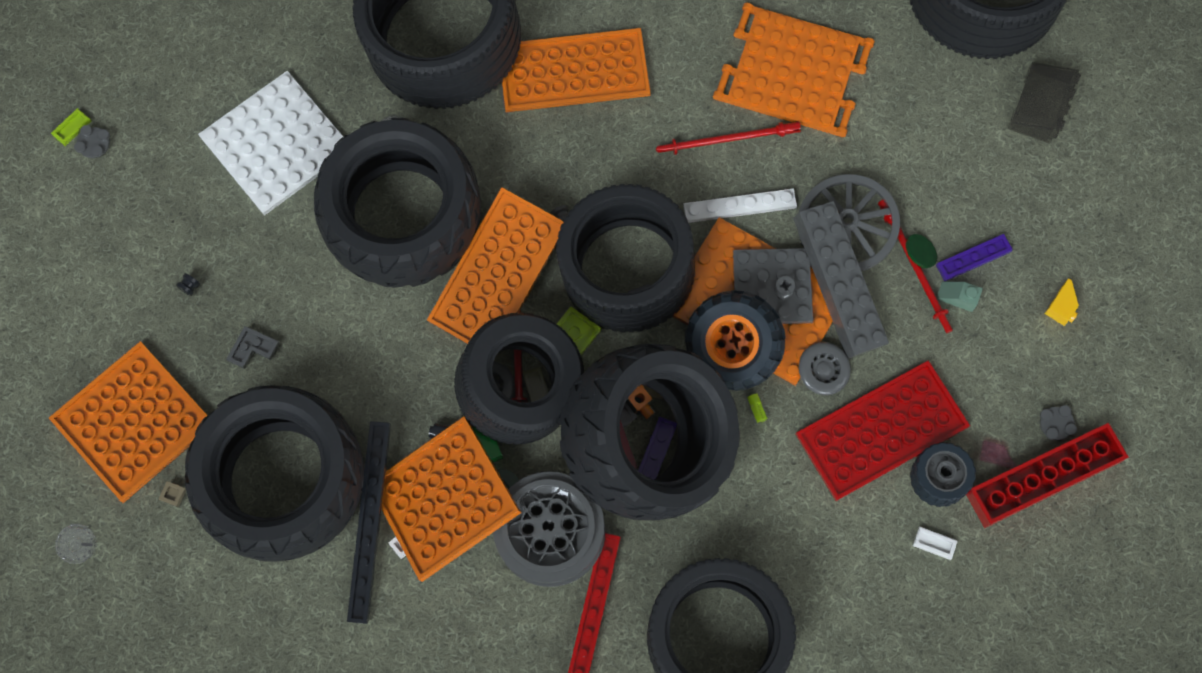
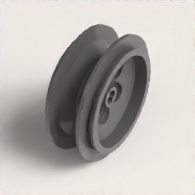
M541 472L529 475L508 489L521 513L493 532L496 548L508 568L522 580L543 587L566 585L585 575L598 560L604 546L605 523L601 507L592 502L589 496L576 486L571 476L558 472ZM555 505L563 507L562 511L558 514L552 512V508ZM536 507H540L543 510L539 516L532 514V510ZM567 521L575 523L574 527L570 530L564 528V524ZM530 525L534 527L533 533H524V528L526 526ZM547 526H554V529L552 531H549L548 529L545 530ZM557 540H565V547L557 548L555 546ZM538 542H545L546 547L544 550L538 551L535 549Z

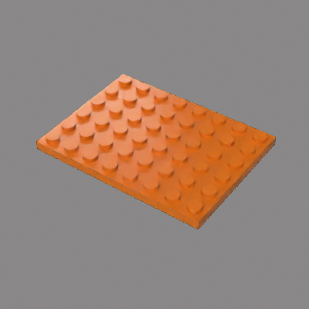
M719 217L695 255V277L691 293H689L688 299L685 300V304L680 307L677 313H674L673 317L688 325L694 310L703 301L718 293L734 290L733 250L776 248ZM810 268L813 323L782 324L786 336L785 352L782 361L773 373L795 386L801 378L799 374V360L802 353L812 344L821 342L833 322L812 268ZM736 325L737 330H743V325ZM724 326L722 328L723 333L728 334L730 332V328L728 326ZM749 332L746 334V339L752 341L753 337ZM734 333V338L731 339L732 343L735 342L738 346V342L741 341V338L736 337ZM719 340L718 343L726 346L725 340ZM744 346L742 352L748 354L749 348Z

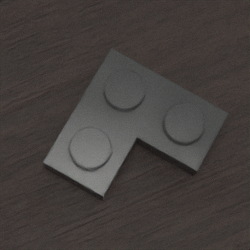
M244 326L226 360L245 369L253 353L271 360L280 343Z

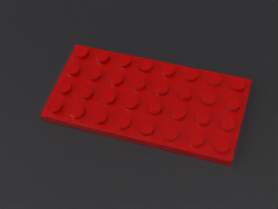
M928 360L796 432L795 435L834 500L838 501L919 456L931 445L944 442L970 427V424Z

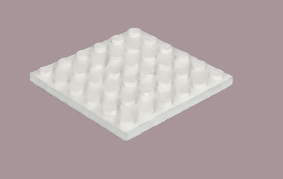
M288 71L198 134L264 216L318 177L323 160L331 154L334 145L343 137Z

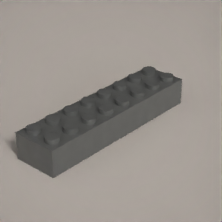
M834 201L800 211L793 219L848 359L889 344Z

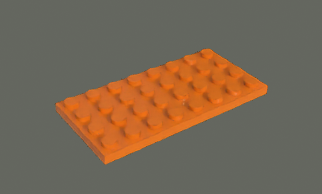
M641 28L521 41L515 64L512 65V70L508 72V76L504 77L502 82L505 112L650 96Z
M501 187L427 321L468 344L475 332L488 321L505 314L519 313L557 246L558 233L564 221Z

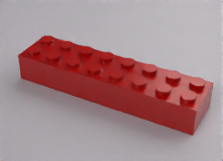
M1107 423L973 487L966 496L985 529L1091 478L1129 457L1110 424Z

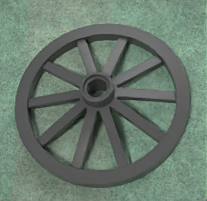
M853 174L834 176L816 185L806 195L799 212L810 209L809 207L812 202L822 193L829 202L834 201L850 244L851 232H853L869 255L870 259L858 263L861 271L868 270L882 262L894 248L900 229L898 207L891 194L878 182ZM846 184V209L841 207L827 189ZM852 184L871 189L861 202L852 209ZM876 193L888 206L886 209L858 214ZM891 214L892 231L891 233L886 232L861 220ZM845 218H852L854 221L847 224L843 220ZM858 227L888 239L882 250L875 254Z

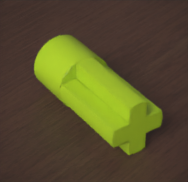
M753 394L748 396L747 399L756 422L759 423L768 419L759 395Z

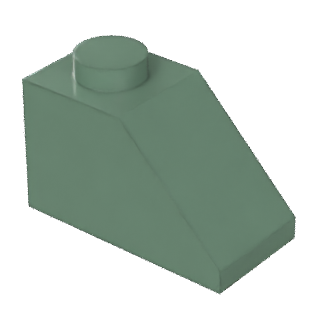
M942 282L936 298L942 302L973 312L978 304L983 288L966 282Z

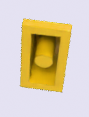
M1067 279L1044 313L1063 326L1068 321L1072 323L1078 314L1075 311L1079 304L1072 280Z

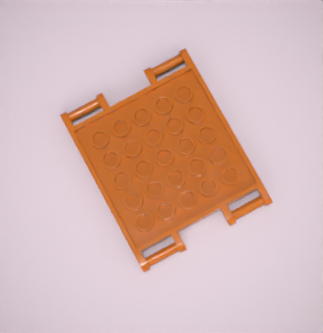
M744 3L738 28L735 29L733 35L735 38L746 40L737 69L729 64L723 65V73L717 91H714L713 99L789 122L799 121L800 125L836 136L846 137V128L856 103L851 100H842L850 71L865 74L870 49L873 48L875 41L872 38H862L758 8L750 3ZM754 14L750 31L747 33L744 30L749 15ZM858 45H861L864 48L859 64L856 65L853 62ZM729 75H732L734 79L729 94L725 95L724 90ZM839 107L845 108L840 126L838 128L834 127Z

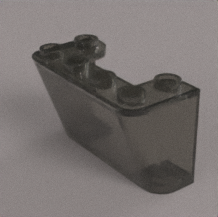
M1032 62L1024 80L1025 85L1018 105L1012 114L1007 129L1050 144L1052 139H1056L1059 131H1062L1065 120H1063V117L1068 114L1071 106L1068 104L1069 99H1073L1076 89H1074L1075 84H1078L1081 77L1079 69Z

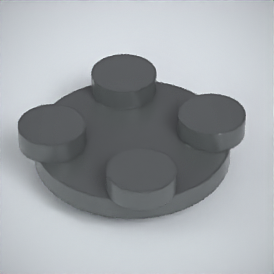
M82 126L80 129L81 133L74 145L75 151L87 158L101 157L106 153L110 145L109 132L97 127Z
M1069 406L1051 407L1040 413V428L1049 440H1064L1076 434L1077 427L1075 426Z

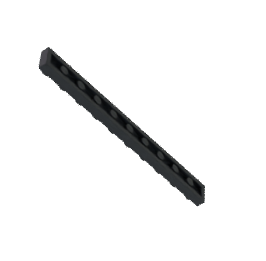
M370 421L347 615V622L368 624L391 430V423Z

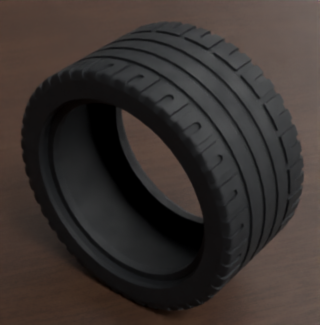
M619 184L618 186L604 187L601 190L594 191L593 194H588L586 198H582L573 207V210L569 211L558 233L556 253L566 292L578 312L582 313V315L599 327L602 326L603 329H611L614 332L633 333L634 331L641 332L644 329L649 330L653 326L657 327L680 310V307L685 304V300L688 299L694 284L695 257L690 224L683 211L679 209L676 203H673L672 199L667 198L662 192L659 193L658 190H652L647 186ZM623 226L643 227L657 233L668 243L673 252L668 269L658 281L643 290L631 293H616L604 290L592 283L582 271L583 259L591 244L605 232Z
M710 558L705 559V561H698L694 565H688L680 570L678 574L676 573L665 584V587L661 589L650 614L647 629V645L654 671L656 673H689L678 661L671 645V617L679 604L691 594L707 588H726L736 591L752 601L765 620L768 631V649L765 660L757 673H786L795 650L796 625H794L793 610L788 604L787 597L784 596L785 593L778 587L779 585L776 582H773L769 575L764 574V571L758 570L756 566L748 565L744 561L739 562L737 559L730 560V558H714L711 560Z

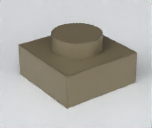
M167 481L159 500L179 507L186 488Z

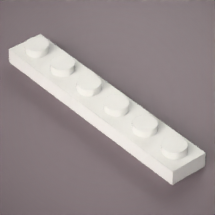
M794 188L683 203L684 214L688 223L714 220L719 217L729 218L795 209L797 207Z

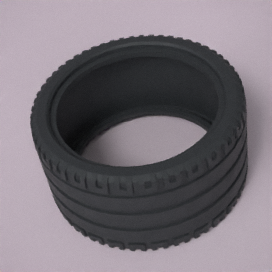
M353 0L354 5L352 9L355 29L374 72L388 90L397 95L398 98H403L404 101L411 102L413 105L418 104L419 107H434V109L442 107V109H446L447 107H460L465 103L470 104L473 100L475 102L479 97L483 98L486 93L489 94L493 88H497V85L503 82V78L508 76V72L512 70V65L515 64V59L518 57L521 44V24L515 0H487L492 5V11L486 26L478 37L461 50L436 58L410 56L397 51L387 43L388 30L394 16L409 0Z
M910 0V5H912V11L915 13L916 19H919V24L923 25V29L928 31V35L930 37L933 36L936 42H940V45L947 46L949 50H955V53H962L963 56L969 55L971 58L997 59L998 57L1005 58L1006 56H1013V54L1017 55L1039 42L1050 30L1067 0H1035L1026 5L1010 8L992 7L975 0Z

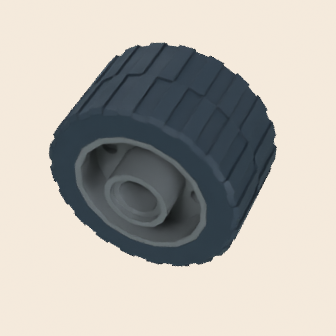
M945 442L933 444L926 448L913 463L910 473L911 486H913L916 495L922 501L927 502V504L935 505L936 507L950 506L953 503H957L972 489L976 478L974 462L969 454L960 446Z

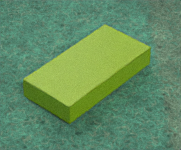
M77 108L51 134L66 146L80 133L82 126L89 125L92 121Z

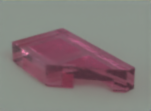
M988 441L982 442L980 461L1011 469L1017 466L1003 445Z

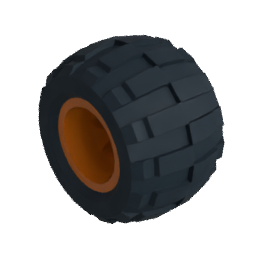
M732 290L709 297L694 310L685 331L684 342H686L687 351L703 358V362L712 369L717 370L724 379L728 390L739 391L761 384L776 371L785 352L786 336L780 316L765 299L746 291ZM738 322L742 323L744 326L743 330L741 331L736 329V324ZM724 326H728L730 328V332L728 334L723 333L722 328ZM749 332L752 334V341L746 339V334ZM734 333L736 337L741 338V341L738 342V346L735 342L732 343L731 339L734 338ZM721 339L725 340L726 346L724 348L720 347L718 344L719 340ZM744 346L749 348L748 354L742 352ZM729 350H734L736 352V356L734 358H731L728 355Z

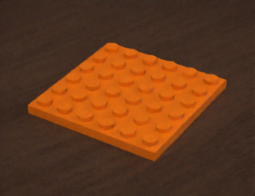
M140 341L52 414L49 419L122 503H125L190 446L195 437L197 427L208 415Z
M465 417L459 419L391 467L385 474L382 511L421 582L521 513L478 436Z

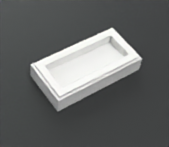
M919 527L913 546L951 560L957 540Z

